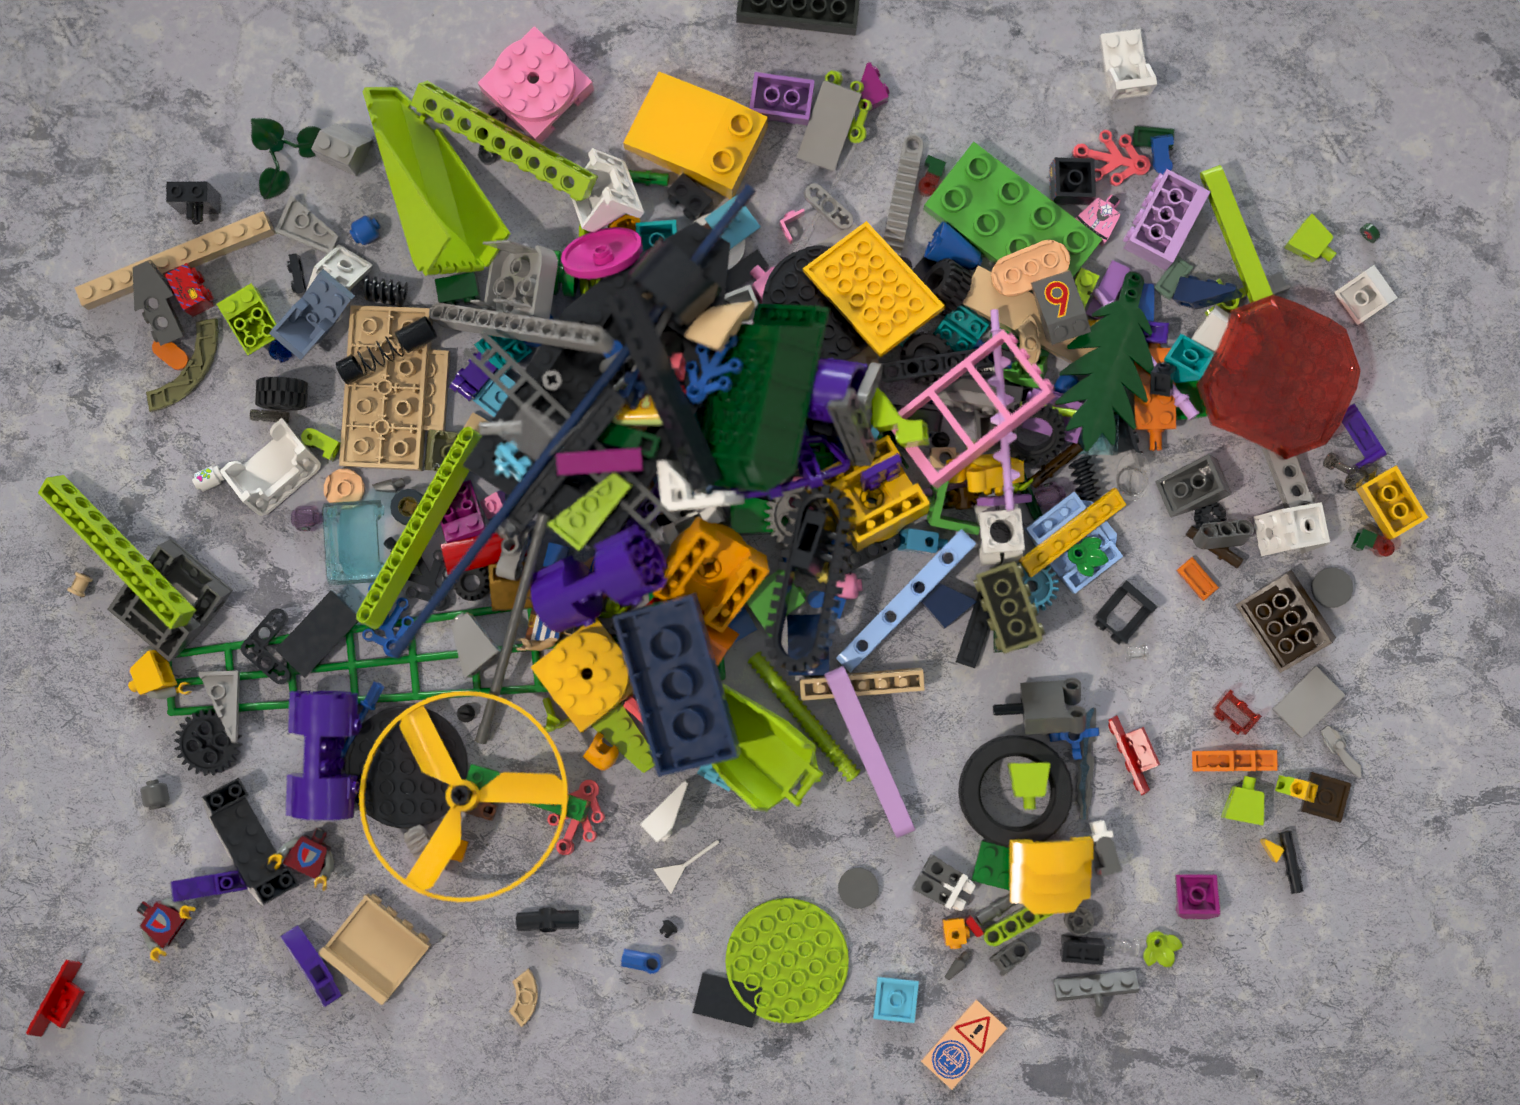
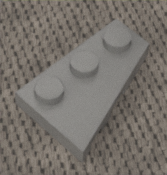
M290 195L275 232L326 254L331 252L336 247L340 237Z

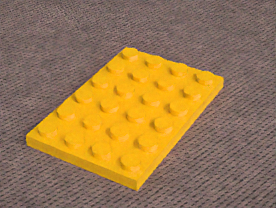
M867 221L803 268V272L880 358L945 309L943 303Z

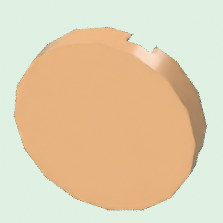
M350 469L335 470L326 478L324 483V495L327 501L332 506L340 509H350L356 506L362 500L365 493V484L362 478Z

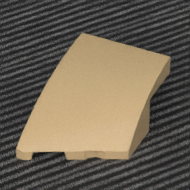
M750 301L712 307L695 320L685 337L722 352L729 336H735L742 320L748 321L756 303Z

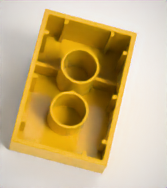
M658 72L623 145L624 149L680 176L684 173L693 182L728 199H732L765 136L768 117L731 99Z

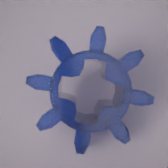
M277 340L272 341L268 347L270 357L274 360L279 359L280 363L288 361L293 356V353Z

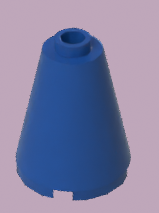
M941 222L932 234L934 236L932 241L927 244L924 257L937 262L944 258H950L965 269H977L983 260L981 252L948 223Z

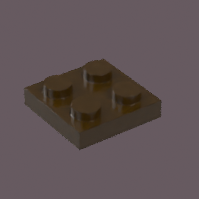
M1310 772L1308 782L1318 785L1314 803L1302 800L1300 811L1341 823L1352 783Z

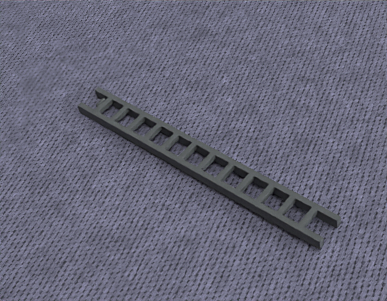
M483 331L480 336L493 348L491 350L487 349L481 355L482 359L480 361L467 348L463 351L464 354L553 439L562 426L554 433L544 422L556 410L567 420L571 415ZM498 352L507 363L494 375L485 364ZM513 367L522 377L508 389L499 379ZM528 381L537 392L524 404L514 393ZM542 395L552 406L538 418L529 407ZM597 440L593 444L597 448L595 451L606 450ZM621 471L627 477L625 480L629 484L632 482L642 493L630 505L623 499L619 501V504L659 541L662 537L649 523L661 511L674 524L678 519L629 471ZM603 472L600 476L596 473L588 474L600 484L611 472ZM647 496L657 508L644 520L634 509Z

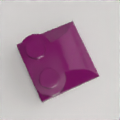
M1175 875L1177 901L1175 910L1178 917L1183 919H1211L1220 916L1217 875Z

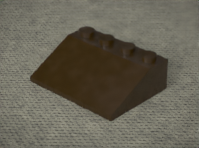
M1292 569L1235 604L1280 673L1332 644L1336 639V636Z

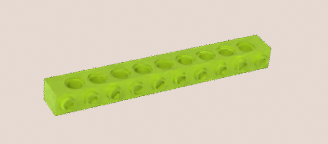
M429 81L418 83L410 104L416 108L417 112L433 117L435 122L449 126L451 131L465 135L473 143L481 144L488 152L499 154L504 161L515 163L520 170L531 172L538 180L547 181L552 184L554 189L570 194L572 199L583 201L589 198L598 178L597 175ZM433 100L436 101L437 108L433 105ZM450 109L454 113V118L450 114ZM467 119L470 120L471 127L468 126ZM484 128L488 131V137L484 134ZM501 138L504 139L505 146L502 145ZM518 147L522 150V156L518 153ZM535 157L539 159L540 165L536 164ZM552 167L557 170V175L553 173ZM569 177L574 179V185L570 183Z
M64 475L47 477L38 494L170 629L187 625L196 609Z

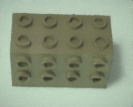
M1016 561L976 575L977 579L973 580L977 592L981 591L984 599L980 601L984 612L989 611L991 618L987 619L991 631H996L998 638H995L994 641L998 651L1002 650L1003 654L1042 641V636L1046 635L1042 623H1037L1035 616L1038 615L1035 603L1030 604L1028 596H1031L1028 584H1023L1021 577L1025 575L1021 564L1017 565Z

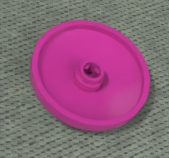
M620 227L604 228L596 232L587 233L572 241L564 249L561 261L566 273L573 277L584 279L600 278L615 274L632 265L639 258V254L642 253L643 245L639 234L631 229Z

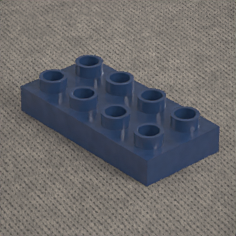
M697 592L615 614L613 616L614 624L657 776L661 777L737 758L741 754V749Z

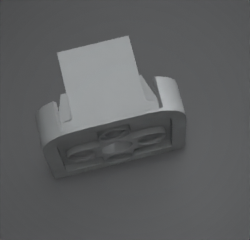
M510 240L483 242V244L500 249V251L490 264L484 302L481 300H470V302L483 307V310L549 319L558 261L554 251L536 245L534 249Z

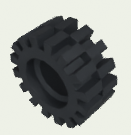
M482 567L465 571L453 588L456 594L465 600H481L490 590L489 574ZM476 575L479 578L480 584L476 590L470 591L466 589L464 581L467 576Z

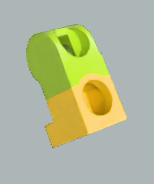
M1281 775L1278 776L1275 787L1276 792L1314 803L1318 789L1317 784Z

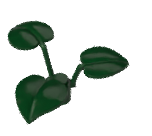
M251 118V141L253 145L259 150H269L276 166L275 169L271 167L266 168L260 175L259 192L263 199H271L282 194L290 184L289 174L285 170H280L275 152L281 151L284 144H287L294 148H299L298 153L303 158L315 157L316 154L311 148L319 131L322 130L321 128L316 126L303 128L297 135L298 144L282 138L284 136V128L278 121L269 118Z

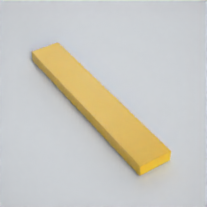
M1116 488L1111 489L1018 561L1027 575L1032 578L1127 504Z

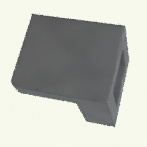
M1280 272L1271 276L1266 275L1274 296L1291 288L1290 284H1285Z

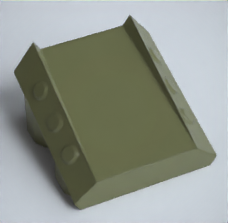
M438 430L428 431L424 462L425 470L438 471L459 433Z

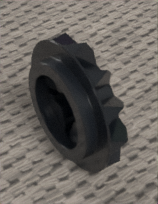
M1216 502L1195 510L1194 521L1199 529L1203 524L1210 523L1209 518H1205L1202 515L1209 514L1211 508L1213 515L1218 517L1211 522L1227 520L1226 510L1220 503Z

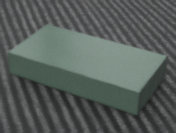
M1177 255L1174 262L1154 286V290L1170 300L1175 293L1180 276L1187 277L1194 267Z

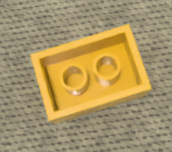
M1397 465L1388 468L1355 488L1386 540L1394 539L1428 519L1427 514Z

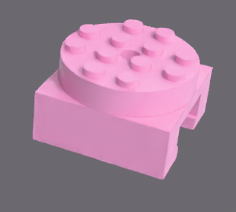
M535 26L521 40L512 43L499 55L495 66L478 82L481 92L504 111L507 117L529 138L540 144L555 130L552 124L573 103L578 107L594 91L592 81L570 61L567 54L558 45L551 42ZM530 77L539 78L537 83L532 84L529 82Z

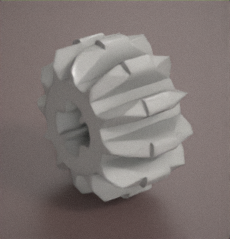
M419 824L404 834L407 847L414 858L418 860L432 838L430 833Z

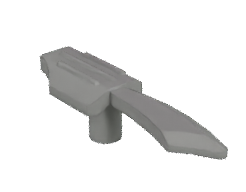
M1329 726L1323 728L1320 731L1323 742L1331 753H1338L1345 766L1354 775L1361 778V765L1344 750L1346 742L1340 733Z

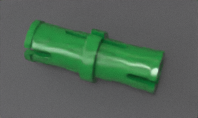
M628 170L633 183H644L645 186H650V184L668 186L669 173L651 172V170H646V172Z

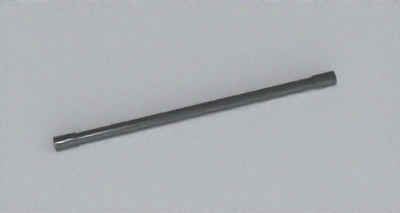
M538 512L533 538L489 694L498 697L543 537L551 515L546 512ZM487 699L482 721L479 724L475 738L477 743L487 744L498 702L496 700Z

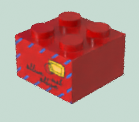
M186 263L165 274L183 311L195 317L214 307L212 302L214 296L210 289H206L203 285L205 279L202 273L197 271L195 267L192 268Z

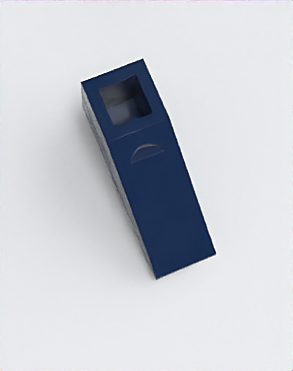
M1180 276L1173 300L1179 306L1198 310L1240 298L1242 293L1237 289L1236 285L1231 283L1222 285L1211 279L1201 281L1195 276H1188V278Z

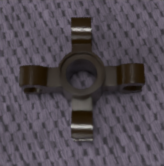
M968 487L946 491L945 498H948V503H945L943 509H953L954 507L956 510L974 508L977 505L979 494H982V492H970Z

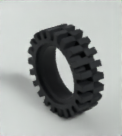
M1026 400L1022 401L1021 407H1023L1027 403ZM1017 403L1014 405V411L1010 408L1008 412L1012 415L1021 407ZM1050 403L1047 406L1044 405L1029 417L1040 418L1049 423L1052 428L1050 438L1036 446L1025 445L1016 439L1009 444L1011 457L1015 458L1017 456L1018 460L1021 461L1026 458V463L1031 464V459H1035V464L1040 463L1039 458H1043L1045 462L1048 461V455L1053 458L1056 456L1055 451H1061V445L1064 446V438H1066L1065 423L1062 414H1059L1057 408L1053 409V405Z

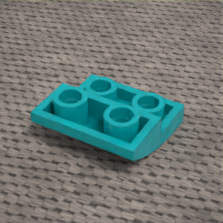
M961 304L956 310L945 315L933 334L936 335L938 333L941 335L940 338H945L947 340L946 344L950 345L951 349L955 352L972 350L978 339L990 325V322L972 309Z
M488 335L516 363L532 352L530 347L523 341ZM483 338L474 344L481 354L487 349L491 350L493 348ZM498 352L489 359V362L499 370L507 363Z

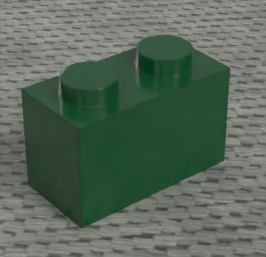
M475 272L434 279L438 303L456 305V303L464 302V304H473L470 300L481 299Z

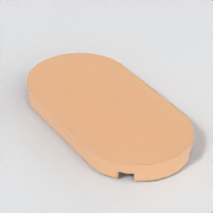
M1044 240L1004 256L997 261L992 269V284L1000 294L1008 297H1015L1032 290L1031 282L1067 271L1070 264L1069 252L1061 243L1054 240Z

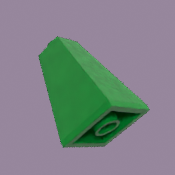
M750 498L744 499L743 504L730 505L731 528L740 536L771 535L773 529H766L770 522L764 521L765 518L769 517V514L764 512L771 508L766 504L769 501ZM783 516L781 524L786 527L788 519Z

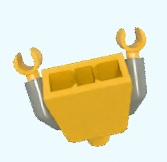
M148 646L139 651L135 664L130 668L133 680L128 683V687L132 692L138 691L140 695L147 694L149 698L161 700L174 697L178 693L184 695L192 693V691L183 692V687L190 685L189 683L182 682L177 688L174 687L177 685L169 662L155 649Z

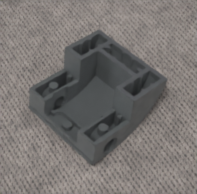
M172 538L159 544L148 561L196 609L188 624L170 629L126 583H124L107 609L169 662L177 657L204 630L233 591L232 588Z

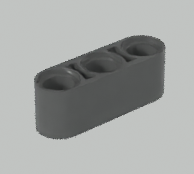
M1243 519L1205 523L1195 534L1193 542L1200 549L1241 546L1246 543L1254 532V526L1251 522Z

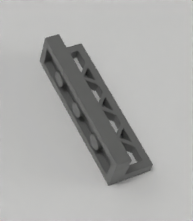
M848 389L843 401H829L827 408L851 465L871 466L878 447L855 390Z

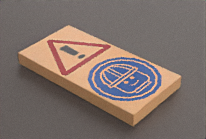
M975 1000L924 1056L921 1062L952 1090L1003 1034L1007 1027L980 1002Z

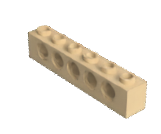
M921 667L847 673L857 696L925 691L924 675ZM825 675L799 677L802 701L834 698Z

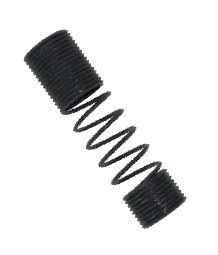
M424 316L394 332L401 346L402 355L395 350L388 337L385 336L391 349L393 360L385 354L378 341H376L383 358V365L375 358L367 346L373 360L374 370L368 366L357 350L364 366L365 375L352 354L336 362L335 365L345 384L349 385L367 375L366 366L375 372V361L384 367V356L389 361L394 362L393 350L397 355L403 357V347L407 353H410L437 339L436 332L429 319Z

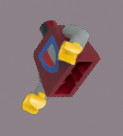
M316 827L312 837L308 835L294 837L286 842L276 854L270 856L268 865L271 861L275 860L278 864H276L274 869H278L281 861L284 860L283 864L315 879V889L318 884H324L322 891H325L327 889V881L334 869L333 854L330 851L331 847L323 843L327 832Z
M166 898L155 902L153 906L144 901L138 906L136 911L145 917L140 927L142 928V935L146 945L151 952L150 958L159 963V955L164 957L167 955L161 948L169 947L187 919H192L189 911H195L194 907L188 906L183 901L172 902V899Z

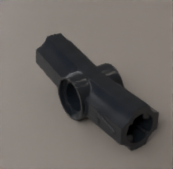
M549 907L541 908L539 911L519 912L516 915L517 931L539 930L540 932L548 933L555 932L557 929H579V910H557L556 908Z

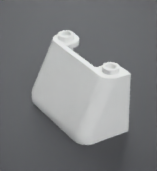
M282 418L274 423L270 429V435L273 440L245 464L233 461L226 464L220 470V473L242 502L259 516L270 513L316 474L321 467L320 461Z

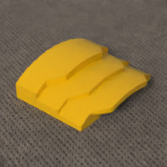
M1090 836L1070 837V841L1037 843L1030 839L1010 840V902L1023 903L1033 914L1074 912L1082 900L1091 898L1093 838Z

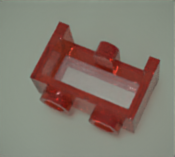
M1231 689L1225 690L1223 695L1212 706V709L1215 711L1213 715L1221 722L1226 720L1230 724L1228 728L1236 735L1240 733L1246 735L1262 716L1255 714L1247 707L1248 705L1244 701L1236 698L1232 694L1233 691Z

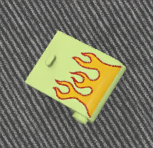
M644 396L636 410H631L625 404L612 420L616 425L624 427L663 425L650 396Z

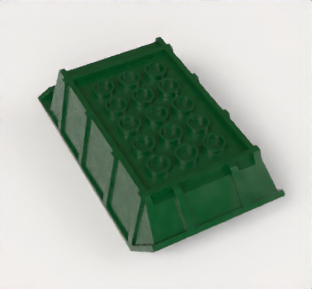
M757 304L753 323L740 324L736 332L737 343L734 347L728 349L719 366L729 363L732 359H738L742 363L743 368L739 373L730 371L712 378L711 383L717 382L721 377H727L732 382V386L728 391L719 389L709 393L705 412H703L701 431L722 476L720 480L712 485L768 492L795 473L830 308L805 305Z

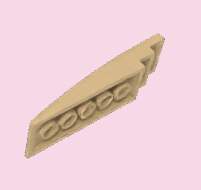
M978 265L971 278V288L962 303L963 305L990 321V310L998 309L1000 327L1016 336L1018 334L1015 329L1029 315H1032L1040 329L1041 348L1069 363L1097 349H1067V346L1076 337L1053 345L1046 341L1034 294L1026 292L1015 297L1000 294L992 284L991 272Z

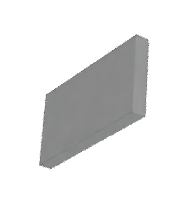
M823 80L797 158L835 171L862 94Z

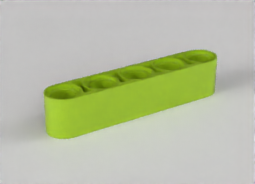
M1024 906L985 928L982 935L983 940L990 946H998L1053 914H1034L1031 921H1025L1023 915L1026 911L1030 910ZM1008 921L1015 922L1016 927L1013 931L1006 930L1005 925ZM996 931L998 938L993 942L988 941V933Z

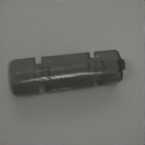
M250 410V419L252 421L278 422L282 418L286 423L290 422L289 412L281 411L279 413L278 411Z

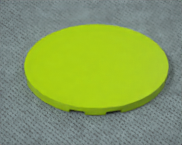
M794 898L770 900L754 907L745 914L731 933L725 958L727 977L738 1000L752 1013L755 1011L752 1006L742 999L732 980L744 983L745 988L749 991H755L762 987V992L756 994L754 998L755 1005L758 1007L756 1015L777 1023H798L811 1019L825 1011L836 1000L845 984L849 962L845 938L830 915L810 902ZM746 984L754 985L756 987L751 989L748 988ZM761 995L759 1004H757V997Z

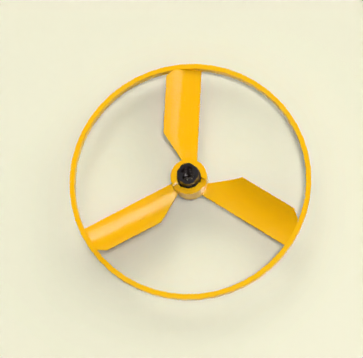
M472 691L439 694L414 704L397 716L384 729L373 745L364 765L359 791V807L364 832L373 852L382 865L397 880L414 891L431 898L453 902H472L492 898L512 890L532 876L546 861L559 840L564 827L568 806V782L563 760L556 744L545 728L531 714L518 705L495 695ZM456 696L484 697L509 705L530 719L546 737L557 758L562 780L554 774L502 772L479 790L474 783L461 779L424 705ZM400 721L399 727L422 772L451 785L446 791V800L451 808L406 879L399 875L380 853L371 835L365 809L366 781L374 755L388 733ZM461 794H466L465 798H461ZM479 802L562 804L559 825L551 844L537 864L519 880L496 892L476 897H448L426 891L433 887L461 843V812L473 810Z

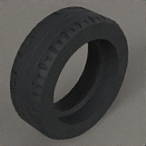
M1008 735L992 739L976 749L962 769L958 788L962 812L968 823L980 836L996 845L1010 848V840L1030 839L1034 843L1045 842L1058 832L1069 815L1073 802V784L1070 772L1059 754L1040 740L1020 735ZM1012 756L1028 758L1035 763H1050L1048 774L1050 799L1047 808L1037 820L1019 827L1006 826L994 820L984 808L981 800V783L987 770L997 761Z

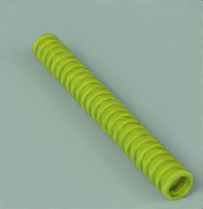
M761 651L755 653L748 659L747 663L752 665V669H756L755 673L761 675L760 679L763 678L765 680L764 683L769 685L768 688L773 690L772 693H776V698L781 699L780 702L785 704L784 707L789 709V713L792 712V717L797 718L796 722L802 724L801 728L804 727L806 729L805 732L810 734L809 737H813V742L818 743L817 747L822 748L821 751L826 753L825 756L830 758L829 761L834 763V767H838V772L843 773L842 776L847 778L846 781H852L860 774L861 770L856 768L857 765L852 763V759L849 760L848 754L845 755L843 753L844 749L841 750L839 748L840 745L835 743L836 740L831 738L832 735H828V730L823 729V724H819L820 721L815 719L816 716L811 714L812 711L807 710V705L804 706L802 704L803 701L798 699L799 696L794 694L795 691H791V686L786 685L787 681L782 680V675H778L779 672L774 670L775 667L770 665L771 662L765 660L766 656L763 657Z

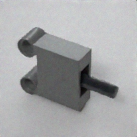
M1076 678L1060 681L1020 683L1021 703L993 705V715L995 716L1023 714L1025 735H1047L1048 733L1061 732L1079 734L1086 729V710L1081 706H1072L1068 710L1065 707V703L1077 705L1081 701V682Z

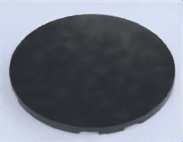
M815 245L789 254L777 264L769 275L763 292L762 304L805 305L830 308L819 359L848 360L862 352L869 344L803 272L805 266L831 247Z
M396 706L382 710L361 725L359 735H356L350 744L345 759V773L357 776L359 791L364 765L376 740L397 716L411 706ZM425 708L461 779L466 780L468 775V756L460 734L443 716ZM400 721L388 733L374 755L366 781L365 809L369 817L381 824L408 829L419 824L425 826L448 813L451 807L446 800V791L451 785L422 772L399 727ZM359 792L357 793V797H355V801H356V803H357L358 806H359Z

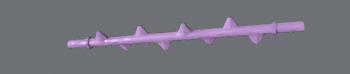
M998 309L990 310L992 327L990 332L992 333V338L1001 331ZM1000 345L993 351L995 375L987 381L988 384L996 387L997 397L1006 408L1007 405L1014 402V397L1005 394L1003 369L1011 364V360L1002 356ZM998 410V414L990 418L991 423L999 425L1005 421V418ZM1012 432L1000 440L1001 450L993 455L994 459L1002 462L1003 491H1005L1006 511H1014V487L1012 486V481L1020 477L1019 472L1011 469L1009 444L1017 439V434Z

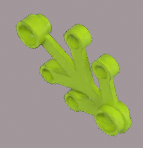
M832 70L826 74L825 80L841 86L843 76L840 72ZM832 75L835 77L833 82L830 81ZM853 81L850 85V90L861 93L864 90V85L860 81ZM859 84V90L856 91L855 85ZM862 99L859 101L858 108L860 113L857 121L855 117L853 118L847 135L852 143H861L866 138L867 131L864 123L868 111L872 108L870 100ZM864 102H867L866 109L863 108ZM857 129L858 136L855 137L854 131Z

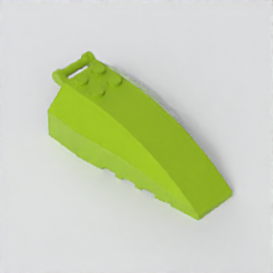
M722 683L741 754L737 758L713 763V768L723 781L754 810L767 812L785 798L799 807L803 802L802 799L816 780L821 779L824 775L821 770L812 764L816 745L784 718ZM809 771L811 775L794 795L792 793L793 789L805 773Z

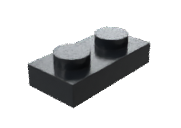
M295 253L289 255L290 261H287L289 273L293 275V281H291L293 293L296 292L301 298L305 294L307 287L301 258Z

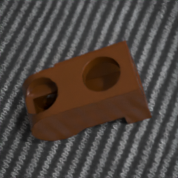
M479 802L476 808L465 813L493 821L498 805L492 802Z

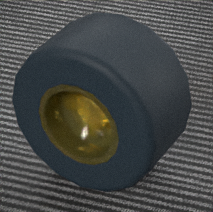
M404 489L396 493L390 505L391 514L395 520L403 525H407L424 495L414 489Z

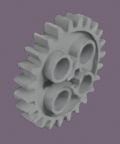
M809 486L783 492V497L774 498L773 502L766 503L771 507L769 510L764 511L769 514V517L765 518L764 521L770 522L766 529H773L770 536L777 535V543L784 540V536L792 537V533L785 531L786 527L781 524L783 516L788 519L789 524L795 523V520L788 518L789 510L797 512L798 508L790 507L789 499L792 497L803 500L799 493L804 489L811 490ZM824 498L815 501L811 507L814 511L815 508L825 511L824 508L829 504H822L821 501Z

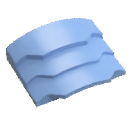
M1074 491L1030 523L1024 530L1036 547L1092 505L1093 502L1081 500ZM1107 521L1076 543L1080 544L1088 537H1096L1102 540L1098 549L1107 555L1109 561L1102 566L1094 567L1092 577L1084 576L1078 572L1076 564H1073L1068 559V550L1049 564L1061 581L1074 594L1123 557L1116 547L1117 533ZM1075 551L1077 557L1082 556L1080 551Z

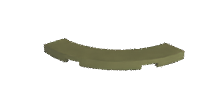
M216 318L196 322L195 350L191 360H189L180 375L172 382L146 392L149 412L163 410L180 402L202 382L212 365L217 350L218 321Z

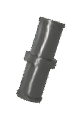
M1009 893L999 901L991 902L989 907L975 914V917L980 925L983 926L996 916L999 918L1002 916L1001 913L1017 904L1010 902Z

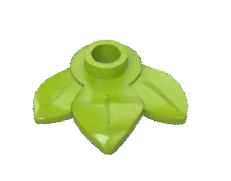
M1153 931L1146 938L1147 948L1143 953V958L1148 966L1153 965L1157 961L1163 967L1170 968L1175 961L1174 952L1182 948V943L1172 934L1164 935L1160 931ZM1160 939L1159 943L1155 945V941Z

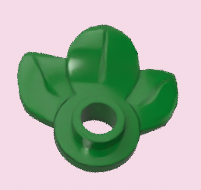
M1088 537L1080 544H1075L1068 550V559L1073 564H1076L1080 574L1092 577L1094 567L1102 566L1109 561L1107 555L1098 549L1102 542L1101 539ZM1075 551H1080L1082 556L1077 557Z

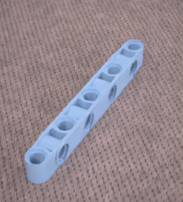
M961 529L836 659L851 673L977 543ZM946 552L952 553L954 557L952 563L944 561L943 557ZM918 581L925 585V590L922 593L915 589V584ZM888 611L895 612L896 620L894 622L888 620ZM860 640H865L868 643L867 650L860 649Z

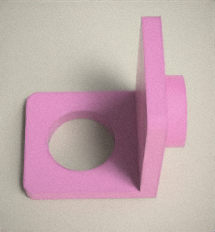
M804 208L797 212L792 210L784 215L785 218L779 221V225L789 244L793 243V239L786 224L804 216Z
M497 491L480 501L487 519L493 518L504 504L506 493L503 491Z

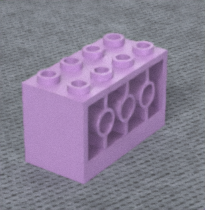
M1168 169L1163 174L1159 173L1151 186L1153 191L1150 190L1141 205L1144 209L1141 208L1132 222L1135 226H1131L1123 239L1126 242L1123 249L1164 270H1167L1174 262L1210 193L1205 188Z

